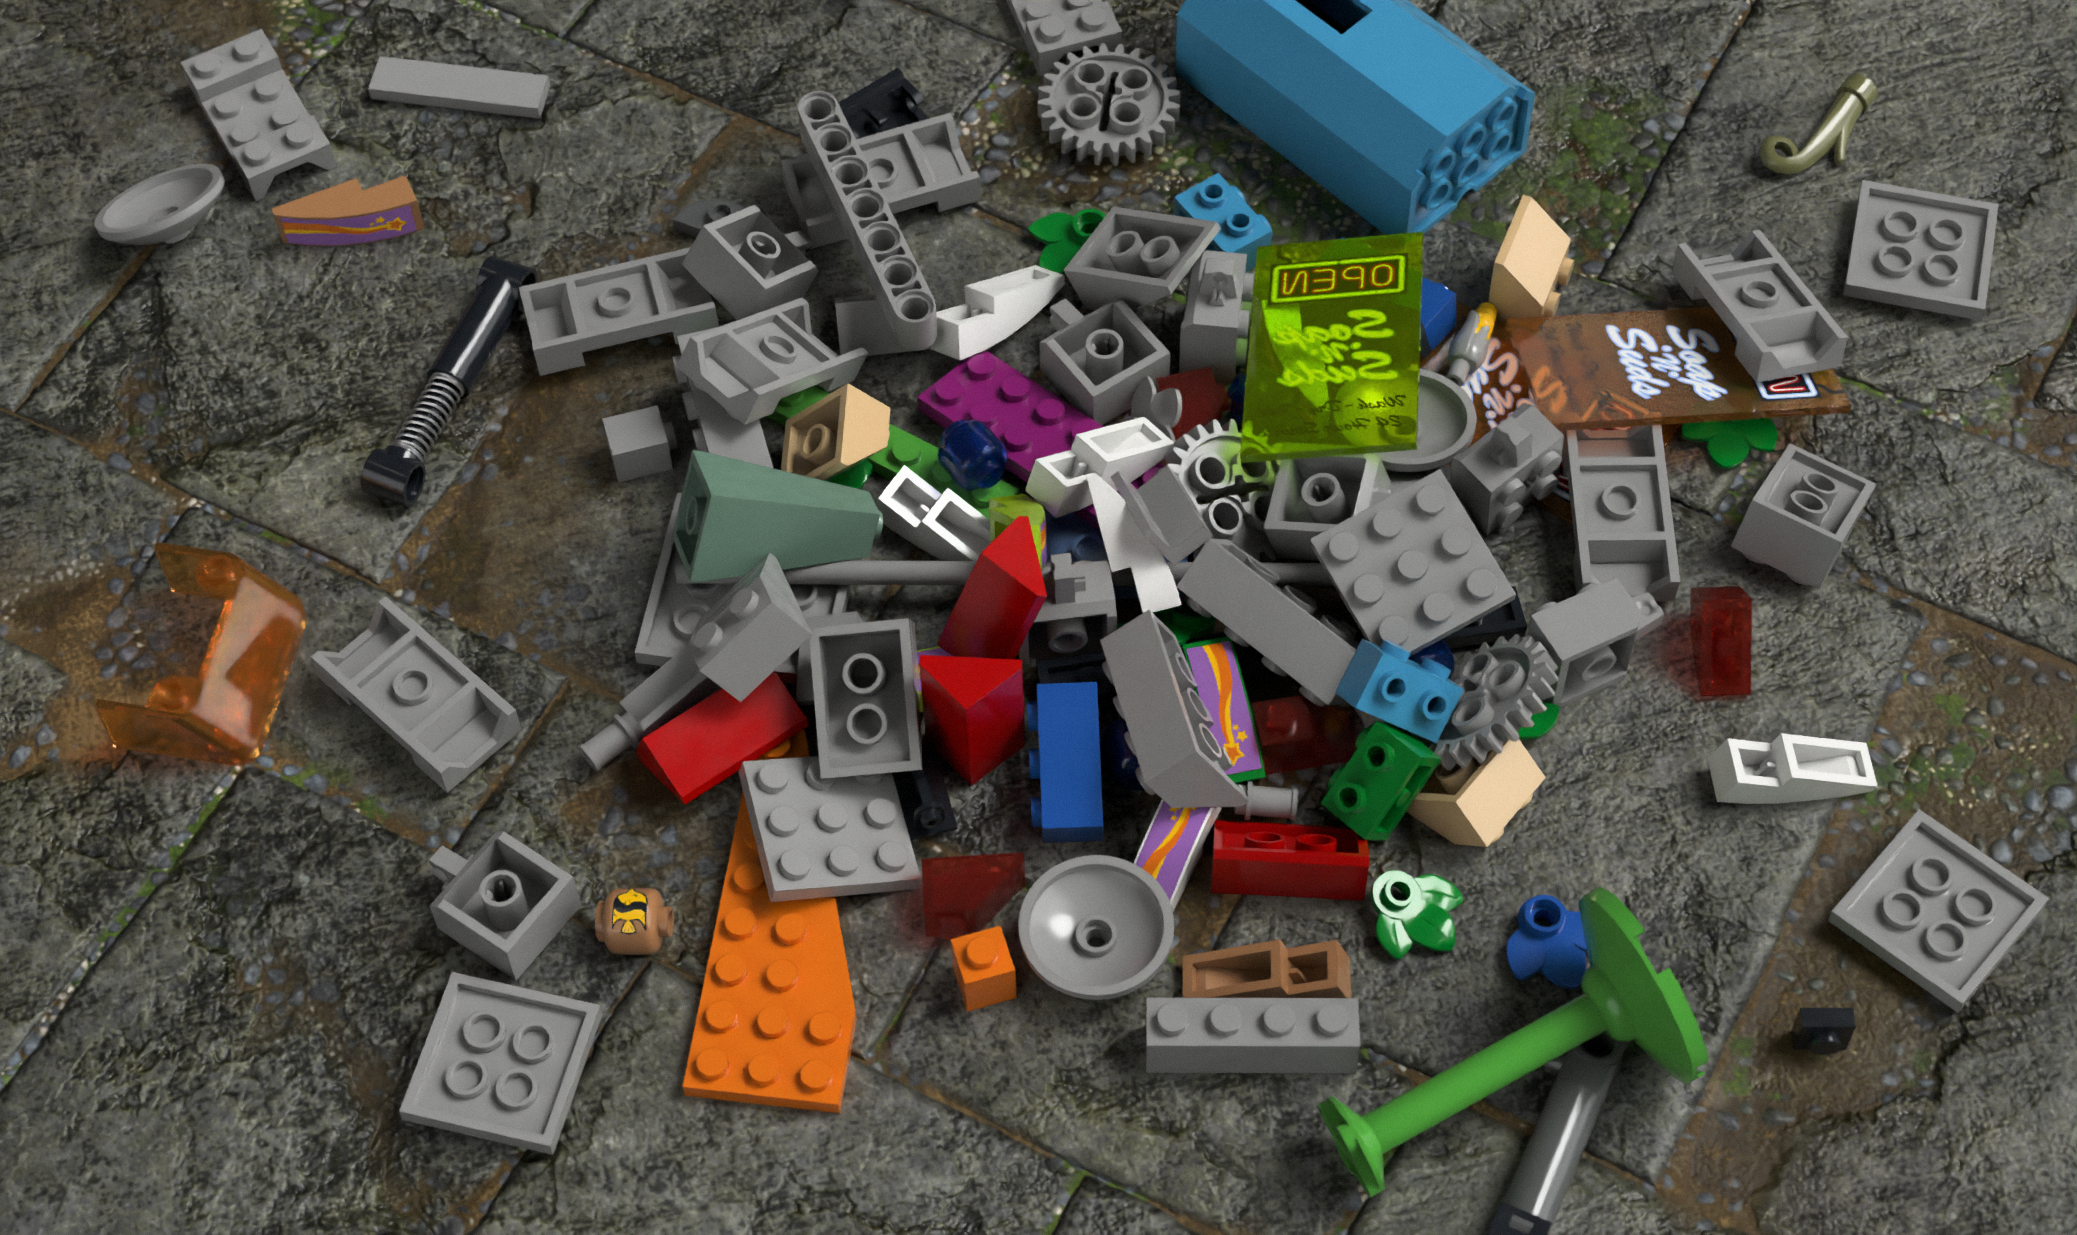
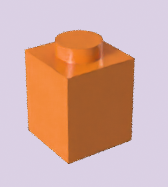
M1001 925L950 939L953 970L967 1012L1017 998L1015 968Z

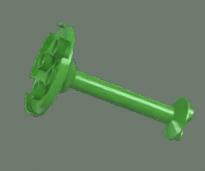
M1599 887L1584 895L1578 902L1580 921L1590 962V967L1581 978L1583 993L1581 996L1363 1116H1360L1334 1096H1330L1325 1101L1317 1104L1318 1111L1334 1139L1337 1151L1351 1175L1354 1174L1370 1198L1385 1190L1384 1153L1603 1032L1620 1042L1635 1041L1664 1070L1684 1085L1705 1074L1703 1071H1698L1697 1068L1708 1062V1052L1696 1018L1670 968L1658 974L1656 973L1637 937L1645 933L1644 928L1615 894Z

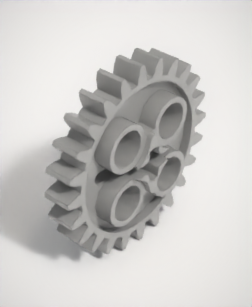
M1101 43L1099 53L1093 54L1087 46H1084L1083 57L1081 58L1069 52L1067 53V65L1055 61L1053 63L1054 74L1045 73L1044 86H1039L1038 117L1041 118L1042 131H1049V142L1053 144L1061 141L1063 154L1076 149L1077 161H1082L1088 154L1094 155L1095 165H1099L1103 157H1110L1113 166H1117L1119 156L1123 155L1131 163H1134L1135 152L1137 151L1151 156L1152 143L1164 147L1165 134L1174 135L1175 122H1179L1180 91L1176 90V77H1168L1167 65L1156 67L1155 55H1151L1144 60L1140 59V48L1138 47L1130 54H1125L1123 44H1119L1115 52H1108L1105 43ZM1112 77H1117L1115 81V95L1112 96L1110 103L1108 128L1102 132L1103 113L1107 109L1110 80Z
M1217 419L1212 420L1205 427L1199 424L1174 442L1175 447L1163 457L1168 464L1161 468L1158 473L1169 466L1178 476L1212 533L1213 537L1210 539H1227L1260 563H1272L1278 557L1263 528L1281 463L1279 457L1284 450L1283 446L1281 445L1270 450L1267 447L1269 439L1260 440L1253 438L1252 424H1248L1238 432L1234 419L1229 420L1223 426L1219 424ZM1241 465L1247 469L1249 475L1244 472ZM1200 471L1207 477L1208 482L1202 478ZM1264 488V489L1266 490V491H1260V492H1257V491L1250 492L1249 494H1247L1246 496H1244L1242 499H1240V497H1239L1240 494H1244V493L1250 491L1251 489ZM1222 493L1224 495V498H1219L1209 504L1200 505L1197 503V501L1213 500ZM1255 510L1261 515L1262 520L1257 517ZM1213 516L1219 520L1222 528L1216 524ZM1206 542L1202 544L1200 547H1198L1196 550H1194V560L1198 556Z
M1515 634L1508 642L1503 636H1500L1491 648L1484 642L1477 654L1472 655L1467 651L1460 665L1454 663L1448 665V668L1451 670L1448 679L1459 685L1464 691L1437 743L1414 733L1411 734L1442 759L1436 768L1443 765L1446 770H1451L1458 763L1464 769L1469 765L1473 757L1479 763H1482L1488 751L1493 749L1496 753H1501L1503 742L1507 739L1515 742L1518 741L1519 734L1517 731L1521 727H1533L1534 722L1531 716L1544 712L1547 708L1542 703V700L1548 699L1555 694L1550 686L1559 680L1558 676L1554 673L1558 666L1541 642H1535L1530 635L1522 639L1519 634Z

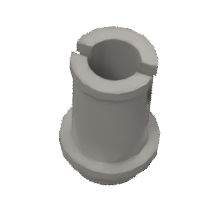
M626 712L621 717L615 714L612 716L613 723L586 743L578 746L586 761L596 772L630 746L636 749L639 745L638 740L645 736L644 732L638 727V722L629 712Z
M1252 780L1247 781L1246 785L1239 784L1243 787L1249 802L1241 807H1235L1234 814L1244 815V820H1250V815L1295 820L1298 799L1297 788L1253 786Z

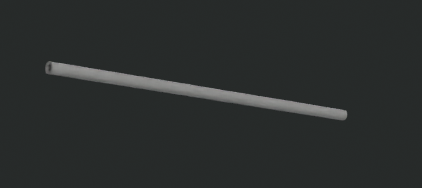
M677 559L676 561L677 584H736L744 577L690 582L682 560ZM844 560L782 571L789 584L965 585L976 561ZM1046 561L1045 568L1050 567V561ZM1167 562L1176 586L1193 562H1179L1175 566ZM1262 563L1279 575L1280 580L1276 584L1278 587H1285L1286 585L1291 587H1334L1321 563ZM1130 567L1111 572L1113 586H1135Z

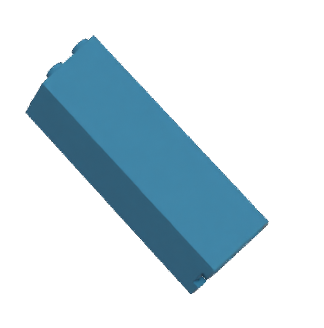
M1185 0L1176 18L1175 74L1403 249L1410 246L1456 209L1458 202L1467 191L1477 192L1526 152L1535 92L1408 0H1309L1348 29L1342 35L1296 0Z

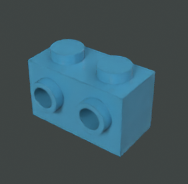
M1219 173L1174 197V216L1218 222L1221 229L1205 250L1247 254L1246 272L1270 259L1273 231L1268 220L1261 214L1257 215L1246 203L1241 191L1234 185L1230 186Z
M1362 639L1335 693L1358 710L1437 743L1464 691L1463 688L1448 679L1451 670L1427 657L1423 658L1421 664L1408 659L1411 654L1410 651L1389 640L1384 639L1381 645L1378 646Z

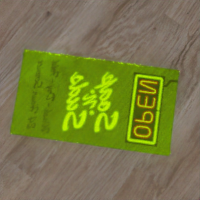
M1423 232L1257 246L1240 448L1241 463L1417 450L1424 254Z

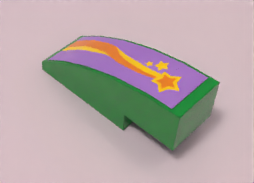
M1226 636L1183 644L1181 646L1182 652L1198 686L1193 690L1200 697L1205 707L1208 708L1214 725L1208 729L1215 737L1219 747L1226 749L1233 764L1231 768L1225 771L1226 775L1236 785L1245 784L1251 780L1255 782L1264 779L1266 774L1258 737L1232 639Z

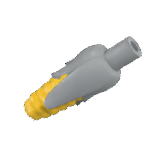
M1483 302L1475 311L1471 310L1466 322L1450 345L1448 353L1450 369L1446 378L1452 380L1460 387L1463 385L1466 376L1478 370L1486 359L1489 344L1493 339L1491 334L1497 315V310L1492 303Z

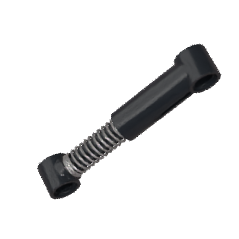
M494 256L486 258L478 273L476 291L427 372L428 384L414 404L410 415L402 424V428L395 437V441L385 450L376 448L368 456L361 476V488L364 493L405 506H411L417 501L425 483L426 467L424 460L427 459L426 454L430 453V448L434 446V441L438 440L437 435L441 434V429L445 427V422L449 421V416L453 414L452 410L456 408V403L460 402V399L469 396L517 311H524L519 287L537 283V272L534 268Z

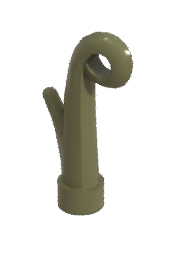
M1861 74L1849 75L1837 90V98L1800 151H1798L1790 139L1784 136L1773 135L1763 140L1760 145V156L1764 165L1775 173H1798L1811 167L1833 145L1835 164H1843L1848 140L1856 121L1861 114L1866 112L1878 96L1875 84ZM1775 149L1782 150L1786 157L1778 155Z

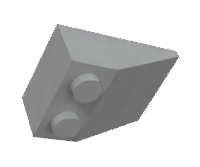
M1113 206L1066 266L1064 272L1085 309L1095 311L1115 299H1122L1133 310L1172 294L1221 228L1218 222Z
M1789 444L1752 499L1731 547L1741 551L1746 558L1753 562L1766 563L1786 573L1796 583L1811 585L1820 589L1877 484L1793 444Z
M769 552L699 619L688 644L699 671L741 702L813 634L777 558Z
M906 618L809 627L813 634L809 637L821 779L922 770L919 668L915 623Z

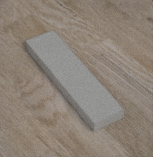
M379 56L368 91L370 98L375 100L540 119L549 92L550 81L548 75Z

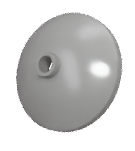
M193 164L162 172L137 183L113 198L97 214L94 225L103 239L118 244L152 245L160 242H165L166 244L175 243L185 238L190 233L189 230L201 222L221 195L225 182L220 169L212 164Z
M1390 367L1385 370L1367 373V375L1373 376L1396 374L1400 377V380L1385 384L1367 383L1358 380L1354 385H1346L1336 400V403L1341 404L1342 407L1335 406L1341 412L1339 415L1334 414L1335 429L1342 432L1340 429H1343L1345 432L1346 427L1354 428L1351 424L1359 428L1356 425L1357 421L1371 424L1357 423L1362 428H1367V433L1364 430H1359L1360 433L1357 430H1353L1351 434L1339 433L1337 436L1347 449L1367 450L1379 456L1385 469L1390 471L1420 472L1443 466L1451 462L1454 456L1458 453L1461 454L1470 446L1476 431V410L1468 394L1452 380L1425 369L1412 367L1411 371H1407L1399 367ZM1404 398L1407 400V402L1398 400V402L1405 407L1404 410L1396 407V410L1394 411L1390 410L1384 403V401H1386L1387 405L1393 408V406L1388 401L1390 400L1399 407H1401L1398 403H1396L1395 399ZM1359 402L1363 403L1369 411L1366 412L1365 410H1363L1364 413L1359 412L1361 411L1359 407L1364 408L1361 404H1359ZM1371 405L1379 410L1377 405H1382L1386 407V410L1370 412L1369 406ZM1390 419H1399V420H1400V423H1397L1398 421H1391V422L1402 426L1403 429H1402V430H1393L1392 428H1400V427L1391 424V423H1390ZM1376 420L1387 423L1390 428L1384 429L1385 431L1383 432L1377 428L1379 425L1376 423ZM1379 422L1383 427H1387L1385 424Z
M1081 856L1066 860L1052 867L1041 875L1029 889L1019 914L1020 945L1024 957L1032 970L1040 979L1057 991L1081 999L1104 1000L1117 998L1144 986L1163 967L1171 951L1174 939V915L1164 889L1152 875L1141 867L1127 860L1112 856ZM1093 938H1100L1106 942L1101 947H1092L1088 944Z

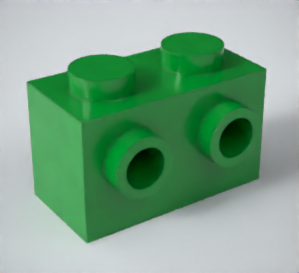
M1375 721L1374 724L1364 729L1355 743L1357 750L1348 763L1340 767L1328 782L1329 791L1321 801V804L1364 840H1387L1442 759L1407 730L1388 722Z

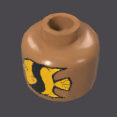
M616 888L608 893L606 900H601L597 904L595 914L596 937L599 942H605L607 949L612 954L651 955L660 949L664 937H671L673 934L672 906H664L661 894L654 888Z

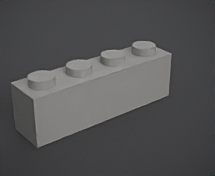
M714 328L677 336L680 355L672 357L678 384L687 382L689 392L682 393L688 421L697 419L699 429L692 430L696 450L773 468L760 420L758 419L744 425L741 421L732 418L721 404L705 391L695 387L691 379L676 367L690 337Z
M1146 998V1073L1357 1072L1360 1052L1358 998Z

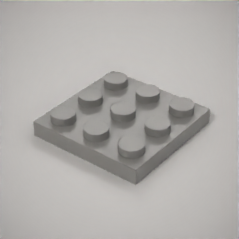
M1862 180L1857 199L1843 296L1981 321L1986 308L1999 204Z
M1441 469L1310 539V546L1366 641L1380 646L1384 639L1389 640L1410 651V656L1515 600L1516 593Z
M819 756L742 761L738 773L770 902L917 889L921 876L892 773L821 779Z
M1919 809L1831 911L1828 921L1959 1013L2043 911L2049 898Z
M452 972L400 1107L399 1113L402 1120L553 1155L602 1017L600 1005Z

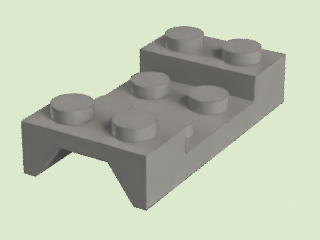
M1006 0L1040 77L1044 76L1045 73H1050L1053 69V63L1055 61L1058 62L1064 54L1082 50L1084 46L1088 48L1093 46L1100 47L1101 43H1105L1108 52H1115L1116 47L1122 44V31L1108 1Z
M262 29L181 62L190 89L255 202L265 197L275 175L296 166L310 162L327 170L337 167L328 139L315 117L309 115L284 73L279 57Z
M951 112L856 139L892 214L933 202L938 212H942L981 200L980 176L977 171L971 172L960 148ZM808 153L781 160L784 185L803 232L812 241L810 249L848 239Z
M1761 230L1751 231L1732 254L1699 260L1686 243L1677 244L1672 275L1692 300L1706 299L1737 338L1734 355L1756 383L1841 367L1848 336Z
M691 247L519 287L540 376L585 366L583 352L668 332H673L675 343L678 344L677 336L719 327L714 301L712 302L711 294L682 265Z
M801 297L690 337L676 367L691 379L695 387L708 393L725 408V411L732 418L741 421L745 425L773 414L781 398L814 385L824 388L828 392L853 382L869 352L861 347L838 356L812 334L809 303Z
M1649 416L1628 430H1589L1575 417H1565L1561 433L1564 435L1562 465L1564 477H1568L1575 542L1573 568L1576 594L1591 583L1602 584L1617 577L1631 597L1649 592L1655 601H1674L1680 585V574L1660 416Z
M386 596L378 601L368 629L338 653L317 651L311 656L318 677L349 705L355 703L411 753L414 763L447 793L522 730L515 708Z

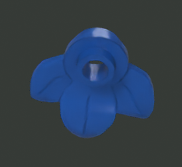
M1538 895L1527 900L1521 906L1518 913L1517 925L1519 929L1513 933L1507 942L1506 955L1511 972L1518 980H1525L1541 971L1545 978L1557 986L1568 989L1579 988L1581 978L1586 971L1584 951H1587L1580 913L1567 911L1557 898L1550 895ZM1545 918L1550 921L1552 926L1542 927L1537 925L1534 920Z

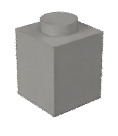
M658 405L602 419L618 483L673 469L670 451L678 449L672 422L662 423Z

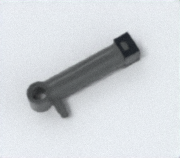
M1603 1032L1543 1065V1067L1558 1074L1505 1198L1498 1207L1487 1235H1549L1610 1087L1619 1071L1626 1042L1617 1041ZM1589 1046L1600 1047L1608 1055L1602 1057L1593 1056L1585 1048Z

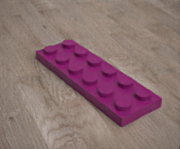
M986 350L966 358L917 397V405L920 412L1027 483L1036 459L1071 450L1076 434L1104 427ZM1158 462L1151 469L1132 481L1131 484L1136 489L1140 488L1157 475L1164 465ZM1093 504L1072 512L1100 531Z

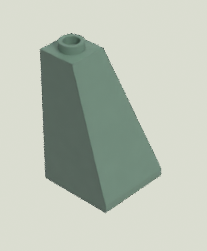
M692 450L672 537L690 582H706L745 576L769 552L777 558L782 570L869 557L873 540L879 539L882 533L883 515L878 510L869 491L704 451Z

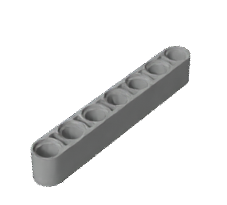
M809 92L799 100L797 106L802 143L897 341L908 350H925L933 345L938 335L935 299L837 100L828 92Z

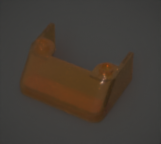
M157 542L154 551L172 592L224 600L196 678L175 675L159 681L151 690L146 706L97 699L94 708L114 748L232 766L248 764L255 760L263 750L307 623V614L303 603L296 594L232 553Z

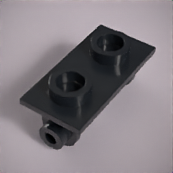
M922 739V770L892 773L910 840L958 830L934 743L926 745Z

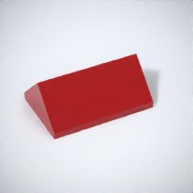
M1018 516L980 553L936 644L950 655L956 657L1015 659L1047 597L1028 516Z
M920 655L919 668L926 741L929 744L934 743L935 750L972 786L1025 746L1022 660Z
M773 671L741 702L721 688L642 738L635 754L637 759L685 805L739 771L742 761L756 760L809 726L785 685L776 672Z
M1215 820L1211 893L1364 901L1369 870L1368 841L1360 837L1350 827Z

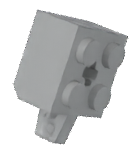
M756 205L704 225L682 263L696 278L698 283L736 320L801 297L803 298L819 272L817 267L805 256V251L810 248L812 241L801 230L783 234Z
M1204 250L1191 267L1184 320L1181 323L1179 379L1234 384L1236 367L1246 366L1247 335L1251 326L1254 274L1246 273L1247 254Z
M1066 298L1050 307V312L1052 313L1050 323L1057 332L1039 342L1040 369L1074 408L1103 425L1131 409L1133 394L1146 376L1151 377L1156 393L1169 387L1170 352L1122 299H1115L1085 316Z
M1523 403L1513 414L1461 454L1458 453L1452 458L1450 486L1469 509L1474 523L1486 535H1489L1499 526L1502 528L1510 526L1521 515L1524 506L1535 498L1538 500L1546 498L1557 487L1564 435L1534 405Z
M1285 446L1263 528L1277 557L1280 559L1319 561L1310 546L1311 538L1393 495L1389 489L1391 481L1381 458L1367 450Z
M1071 553L1050 555V567H1046L1042 571L1047 597L1017 654L1018 660H1022L1023 673L1036 672V661L1103 651L1100 640L1117 630L1116 601L1109 560L1095 562L1080 560L1071 564Z
M1616 577L1602 584L1591 583L1582 588L1575 596L1562 602H1548L1531 615L1527 636L1530 635L1535 642L1540 641L1558 666L1554 673L1558 676L1559 680L1550 686L1555 694L1543 700L1544 703L1556 704L1562 708L1625 679L1635 641L1660 626L1663 621L1664 612L1649 592L1631 597Z
M496 831L475 855L471 854L467 860L444 846H441L429 859L433 874L445 882L442 886L443 891L430 905L437 928L515 981L582 906L572 875L504 831Z

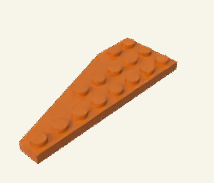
M805 730L796 733L756 760L810 757ZM742 792L683 1082L684 1095L840 1114L857 1016L835 897L770 902L744 793Z

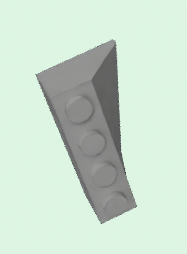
M1208 539L1177 585L1178 589L1189 596L1186 603L1202 616L1211 618L1213 615L1226 625L1223 631L1234 642L1244 647L1251 645L1264 655L1261 659L1262 663L1271 671L1283 677H1286L1288 674L1302 685L1299 689L1300 693L1314 704L1324 707L1325 704H1345L1346 701L1337 695L1335 691L1360 644L1354 640L1358 630L1344 620L1338 621L1328 615L1321 617L1315 613L1318 608L1317 602L1304 592H1300L1287 585L1283 590L1276 586L1280 580L1279 575L1227 539Z
M1147 610L1101 639L1100 642L1106 661L1102 663V667L1109 681L1115 686L1117 695L1113 697V702L1120 716L1126 721L1128 731L1124 733V738L1128 747L1138 759L1140 767L1135 772L1144 790L1149 795L1156 793L1172 808L1241 807L1249 802L1243 787L1239 784L1236 785L1225 773L1233 764L1226 749L1219 747L1215 737L1208 729L1214 725L1208 708L1205 707L1200 697L1193 690L1198 686L1175 634L1150 610Z

